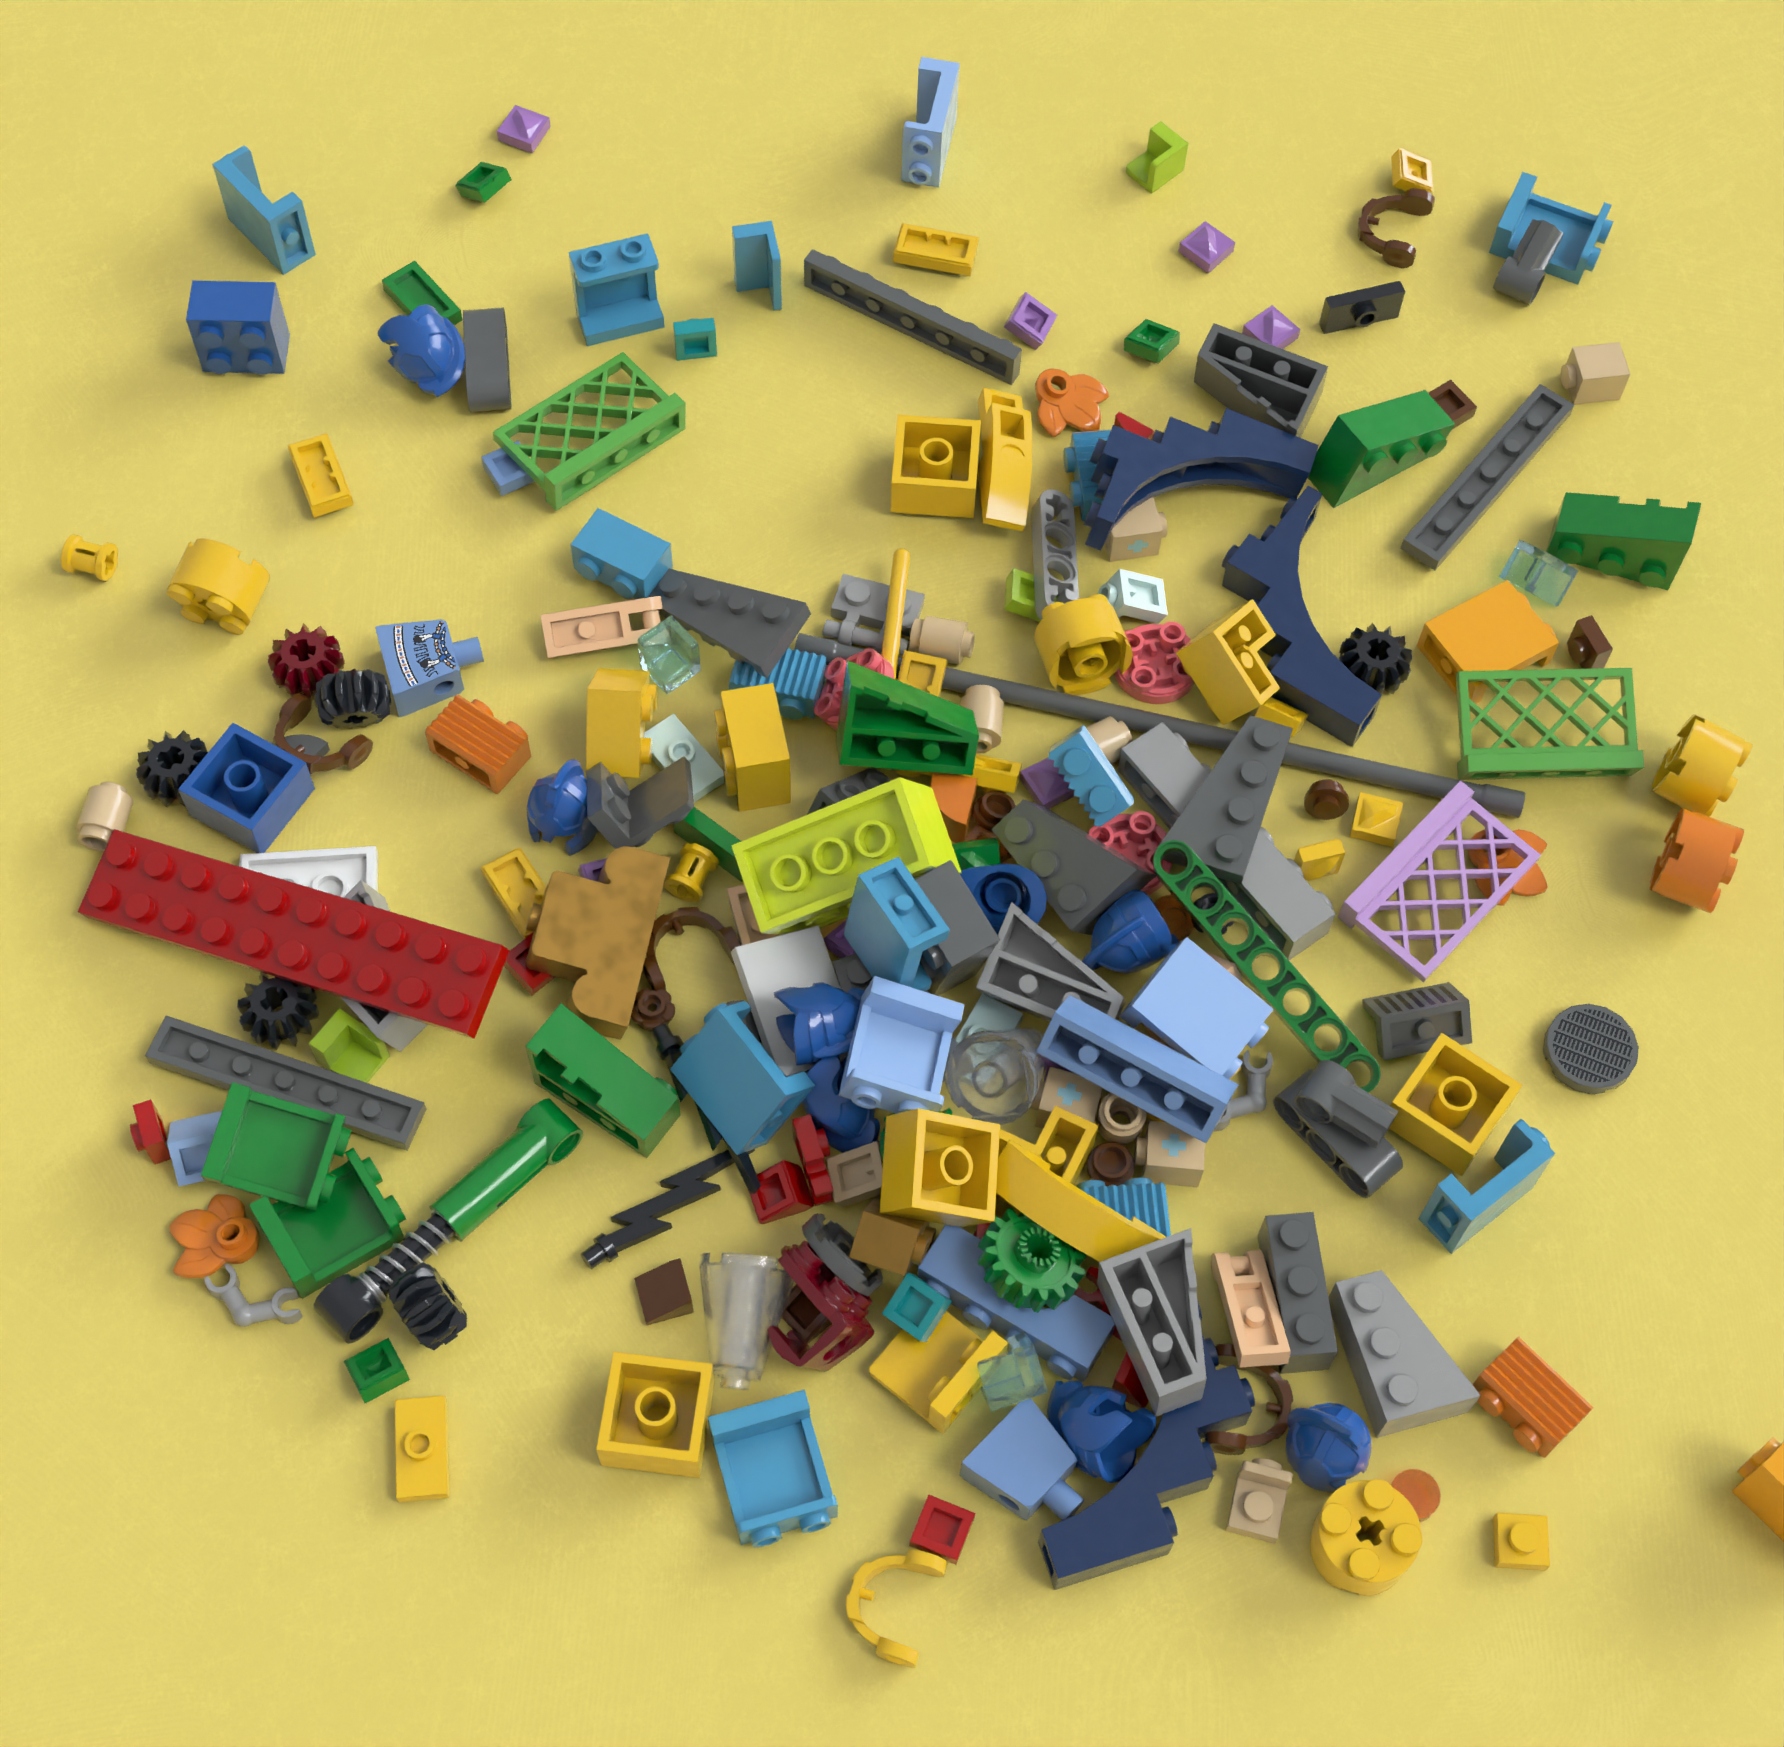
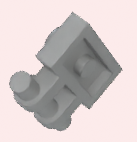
M843 574L831 607V617L843 620V622L840 623L827 619L823 628V636L838 639L840 644L852 646L854 643L874 648L875 651L881 653L890 585ZM906 589L901 635L910 637L915 618H920L925 594ZM859 625L880 629V632L860 628ZM900 639L899 655L903 656L904 650L908 651L910 640Z

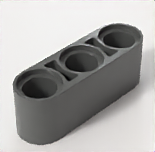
M504 307L463 310L466 388L470 412L512 409L508 337Z
M1308 1069L1273 1099L1274 1107L1286 1124L1352 1191L1362 1198H1368L1403 1168L1402 1159L1396 1149L1384 1137L1378 1146L1374 1148L1332 1121L1329 1124H1323L1303 1114L1295 1104V1097L1313 1072V1069Z

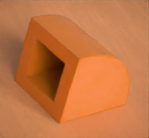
M933 772L931 788L933 789L949 838L955 843L965 842L976 799L977 778Z

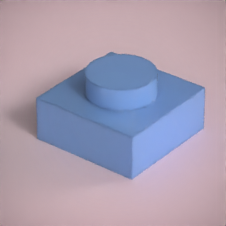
M502 448L481 457L484 470L501 496L535 482Z

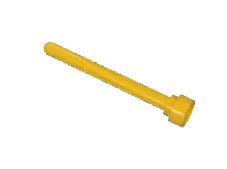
M903 548L897 549L893 554L881 655L891 663L895 680L910 554Z

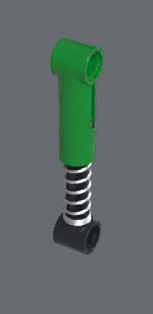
M550 1098L539 1101L524 1114L517 1125V1129L429 1205L431 1218L427 1221H419L418 1229L415 1232H406L405 1240L401 1244L393 1243V1251L388 1255H380L379 1263L375 1267L367 1266L366 1271L360 1273V1276L355 1277L345 1274L329 1283L316 1298L313 1304L314 1310L347 1344L360 1340L381 1319L383 1315L382 1302H386L390 1285L399 1279L398 1276L410 1267L413 1269L432 1254L438 1256L437 1250L445 1243L451 1244L450 1238L452 1236L462 1242L547 1165H555L568 1157L580 1143L583 1131Z

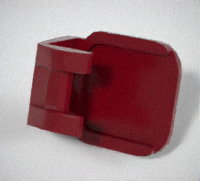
M804 1240L799 1246L793 1244L791 1247L784 1246L781 1249L782 1256L778 1261L815 1307L833 1325L812 1347L806 1344L794 1330H790L787 1333V1337L777 1326L771 1325L767 1331L774 1350L783 1359L798 1367L826 1372L862 1347L874 1335V1329L865 1318L869 1314L868 1307L873 1302L870 1296L867 1297L858 1293L839 1279L819 1258L809 1243Z

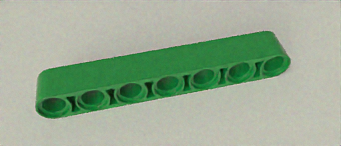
M1178 840L1166 841L1161 844L1155 851L1153 858L1154 872L1158 880L1230 962L1235 963L1238 972L1258 995L1273 1008V1012L1318 1063L1321 1060H1329L1346 1069L1347 1065L1351 1062H1362L1369 1068L1371 1077L1369 1083L1360 1088L1366 1092L1374 1090L1379 1083L1381 1072L1379 1064L1370 1052L1187 844ZM1172 852L1182 854L1187 860L1186 869L1180 874H1168L1161 867V861L1165 855ZM1199 887H1209L1215 891L1218 901L1214 907L1202 910L1192 903V893ZM1232 921L1242 923L1248 931V938L1238 945L1227 943L1221 934L1224 925ZM1260 956H1268L1274 959L1279 970L1276 977L1271 980H1262L1255 976L1252 971L1254 960ZM1299 991L1306 995L1309 1001L1308 1011L1299 1016L1289 1014L1283 1006V998L1287 993ZM1322 1026H1329L1335 1029L1340 1038L1337 1049L1328 1052L1319 1049L1314 1042L1316 1029Z

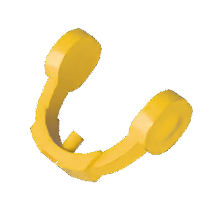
M910 1549L907 1555L885 1556L871 1563L865 1562L852 1578L853 1585L850 1594L846 1597L847 1616L849 1622L854 1624L861 1637L877 1648L875 1652L877 1656L897 1665L915 1668L919 1653L908 1646L877 1635L865 1625L860 1613V1599L873 1601L876 1593L864 1589L866 1585L876 1575L888 1569H907L935 1577H944L948 1565L946 1560L925 1551Z

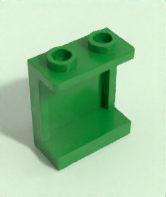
M232 1082L201 1177L207 1181L262 1197L266 1195L269 1199L316 1212L319 1201L329 1203L337 1179L336 1175L329 1174L334 1155L344 1157L352 1129L344 1127L345 1115L326 1113L252 1091L251 1087Z
M354 1148L345 1152L348 1159L345 1164L329 1172V1174L337 1176L329 1203L319 1201L316 1212L280 1201L272 1205L266 1195L249 1204L260 1227L302 1299L392 1247L393 1243H400L405 1240L399 1223L406 1220L400 1206L393 1195L385 1199L383 1198L376 1186L383 1182L376 1166L370 1157L361 1161Z

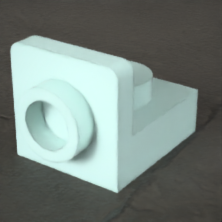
M1119 569L1098 591V594L1107 597L1108 602L1114 607L1118 618L1125 615L1159 624L1168 615L1163 579Z

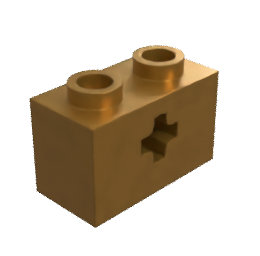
M878 1194L862 1212L849 1258L906 1276L914 1264L921 1266L924 1256H926L932 1246L936 1228L930 1227V1222L881 1214V1195Z

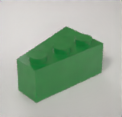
M1426 390L1340 414L1337 416L1316 453L1308 479L1322 493L1329 504L1335 508L1428 457L1430 458L1440 453L1446 446V438L1455 423Z
M1565 493L1555 517L1545 556L1559 559L1567 564H1577L1598 570L1606 575L1619 576L1640 582L1648 587L1669 590L1692 544L1701 503L1688 502L1686 508L1660 506V499H1646L1645 505L1619 503L1620 496Z
M847 660L836 734L839 765L973 775L979 733L972 710Z
M560 1003L526 1045L536 1085L646 1158H648L681 1115L677 1092L669 1083L661 1078L651 1076L562 1003Z

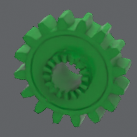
M1011 1208L1005 1211L1001 1219L995 1217L994 1222L990 1223L978 1244V1248L983 1252L978 1258L977 1263L984 1267V1281L991 1285L999 1298L1014 1304V1307L1018 1309L1020 1307L1032 1308L1034 1312H1039L1046 1305L1052 1310L1057 1309L1062 1300L1068 1301L1079 1287L1078 1283L1085 1275V1270L1080 1267L1086 1258L1083 1252L1073 1250V1246L1053 1235L1022 1212L1018 1216Z

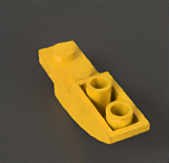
M983 388L978 398L983 456L978 464L983 523L1023 532L1026 526L1032 471L1031 411L1023 410L1022 396Z

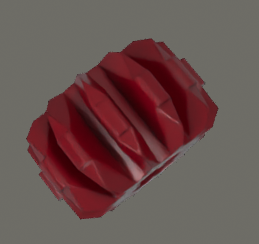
M303 623L298 633L294 634L286 629L284 634L286 640H273L272 649L274 653L268 655V664L270 670L273 671L274 682L279 688L285 687L291 697L303 691L304 695L311 699L313 691H316V683L325 675L336 674L339 670L344 669L345 660L343 653L340 652L339 642L334 635L327 636L326 631L321 626L310 632L309 628Z

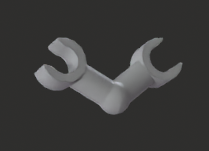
M1249 1050L1244 1053L1241 1069L1247 1078V1095L1230 1100L1224 1116L1221 1117L1214 1131L1225 1129L1229 1125L1230 1119L1250 1113H1259L1265 1109L1267 1105L1265 1097L1266 1078L1270 1075L1273 1064V1057L1270 1052L1267 1053L1265 1066L1262 1068L1251 1066L1249 1063Z
M224 1265L230 1276V1281L223 1287L214 1286L209 1277H205V1284L209 1293L214 1298L223 1300L232 1314L234 1322L240 1327H247L253 1323L276 1318L284 1324H293L303 1318L299 1309L281 1310L284 1302L300 1297L297 1289L291 1287L283 1288L277 1291L271 1300L249 1304L239 1289L240 1281L235 1269L231 1265Z

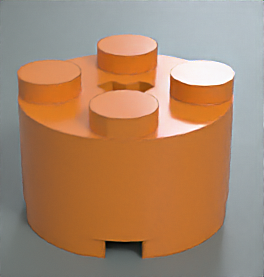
M1680 809L1665 837L1664 843H1666L1662 856L1657 857L1649 890L1711 914L1716 907L1721 893V889L1717 888L1719 883L1728 885L1735 872L1738 859L1730 857V855L1737 852L1744 835V829L1692 810Z

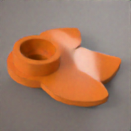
M1054 368L1043 371L1035 383L1036 397L1040 402L1037 416L1042 427L1053 437L1059 435L1067 424L1084 432L1099 431L1101 413L1098 404L1109 397V393L1103 384L1085 374L1070 376L1066 372ZM1051 383L1057 385L1061 390L1054 389Z
M1520 829L1512 831L1540 855L1547 847V843L1532 832ZM1485 830L1477 832L1471 840L1486 839ZM1511 848L1495 849L1497 869L1517 868L1525 860ZM1468 849V856L1477 869H1489L1488 854L1483 849ZM1537 863L1532 866L1497 905L1504 906L1511 892L1521 896H1535L1547 890L1546 879ZM1490 878L1475 879L1479 890L1488 899L1492 895ZM1498 878V879H1499V886H1500L1507 878Z
M216 1194L211 1199L207 1210L194 1209L186 1211L176 1217L169 1225L173 1238L181 1246L185 1247L183 1254L173 1269L175 1275L180 1277L202 1278L210 1276L220 1269L225 1262L241 1264L248 1261L255 1255L259 1247L258 1228L252 1220L246 1218L243 1203L231 1195Z

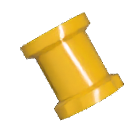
M75 534L70 535L66 539L61 554V566L64 571L74 573L79 570L96 574L99 580L108 581L116 570L118 549L115 544L107 542L104 545L86 542L81 536Z
M685 843L680 850L681 859L674 873L669 874L665 878L664 887L675 897L686 902L696 903L700 901L703 895L701 888L709 872L717 868L719 859L704 846L695 843ZM693 869V874L691 876H688L690 871Z

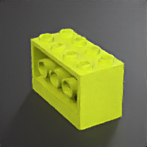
M901 777L731 845L760 932L773 935H784L819 926V929L847 919L858 875L896 857L901 859L914 879L949 860L953 862L959 874L962 873L933 789Z

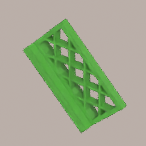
M622 352L493 431V440L545 491L546 502L557 511L685 430L686 402L676 393L668 396ZM621 369L632 378L631 385L608 383V377ZM583 392L600 393L599 405L575 403L576 397ZM606 394L629 396L628 407L605 405ZM635 397L653 398L657 402L656 405L649 409L634 408ZM551 412L568 413L566 425L543 423V419ZM574 414L597 416L596 427L572 426ZM603 417L626 419V423L617 429L601 428ZM519 432L535 434L533 445L515 444L510 438ZM541 434L564 436L563 448L539 446ZM570 437L594 439L593 444L584 450L569 449ZM538 457L561 459L560 465L546 474L536 465Z
M1632 668L1458 671L1456 673L1461 760L1457 762L1458 780L1632 776L1644 768L1643 750H1638ZM1620 679L1621 698L1613 707L1594 691L1602 680ZM1570 680L1583 692L1570 708L1550 691L1559 681ZM1583 680L1595 681L1589 686ZM1516 681H1526L1540 693L1526 709L1507 692ZM1540 681H1551V683L1545 687ZM1469 682H1483L1497 694L1483 710L1469 698ZM1497 682L1508 683L1502 688ZM1586 697L1591 699L1606 713L1593 729L1574 713V710ZM1500 698L1520 715L1506 731L1486 714ZM1543 698L1563 714L1549 730L1530 713ZM1621 706H1622L1623 716H1622L1619 712H1617V710H1618ZM1470 711L1477 716L1472 722H1470ZM1610 718L1624 729L1625 745H1609L1597 734ZM1566 719L1570 720L1586 735L1577 746H1566L1553 734ZM1480 720L1500 737L1490 748H1472L1471 730ZM1523 720L1543 736L1534 747H1523L1510 736L1511 732ZM1589 740H1592L1597 746L1585 745ZM1504 741L1511 748H1498V746ZM1546 741H1548V742L1551 743L1554 747H1541V746H1542Z

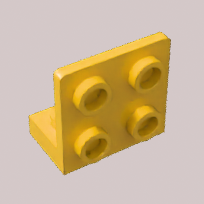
M946 1311L927 1342L919 1341L904 1329H901L869 1367V1374L939 1432L944 1434L1005 1361L1008 1342L993 1330L983 1340Z

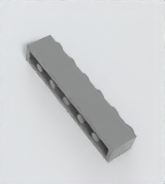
M1162 722L1121 749L1117 771L1163 823L1171 829L1212 769L1204 763L1200 764L1189 751L1184 738L1178 733H1172ZM1260 827L1242 884L1240 885L1217 877L1288 960H1291L1327 935L1336 914L1333 911L1331 902L1322 892L1315 891L1304 879L1297 863L1283 856L1275 847L1269 832L1263 827Z

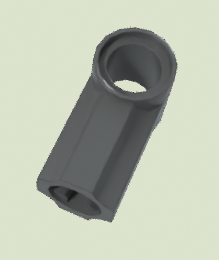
M1532 219L1514 255L1509 256L1504 262L1495 280L1493 289L1530 305L1546 275L1544 271L1563 238V232L1547 221Z
M1321 1060L1295 1097L1296 1106L1309 1118L1323 1124H1329L1332 1121L1374 1148L1381 1142L1399 1112L1356 1086L1355 1079L1348 1070L1329 1060Z

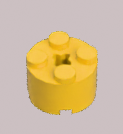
M200 538L196 539L194 545L191 541L188 543L168 585L167 595L182 606L180 613L186 619L198 624H204L208 618L218 621L219 625L226 631L242 635L250 624L270 580L268 571L255 559L252 560L250 565L238 559L241 551L232 546L215 540Z
M1095 594L1088 598L1073 600L1065 604L1054 602L1042 610L1041 616L1043 619L1035 630L1034 641L1050 682L1055 688L1057 685L1063 687L1064 692L1071 695L1092 693L1110 685L1109 677L1115 674L1119 668L1122 675L1129 668L1133 658L1132 649L1116 611L1105 595Z
M1693 714L1678 732L1677 736L1681 738L1674 748H1668L1651 787L1654 788L1652 792L1686 810H1692L1710 817L1719 800L1726 802L1735 789L1738 779L1734 778L1732 774L1736 766L1741 767L1752 750L1753 744L1711 721Z
M1382 1479L1348 1483L1331 1494L1313 1523L1310 1539L1312 1560L1321 1576L1330 1585L1340 1590L1344 1589L1363 1596L1380 1594L1393 1587L1416 1559L1422 1545L1420 1522L1410 1502L1388 1482ZM1359 1531L1363 1535L1369 1534L1373 1542L1369 1540L1360 1542L1356 1535Z

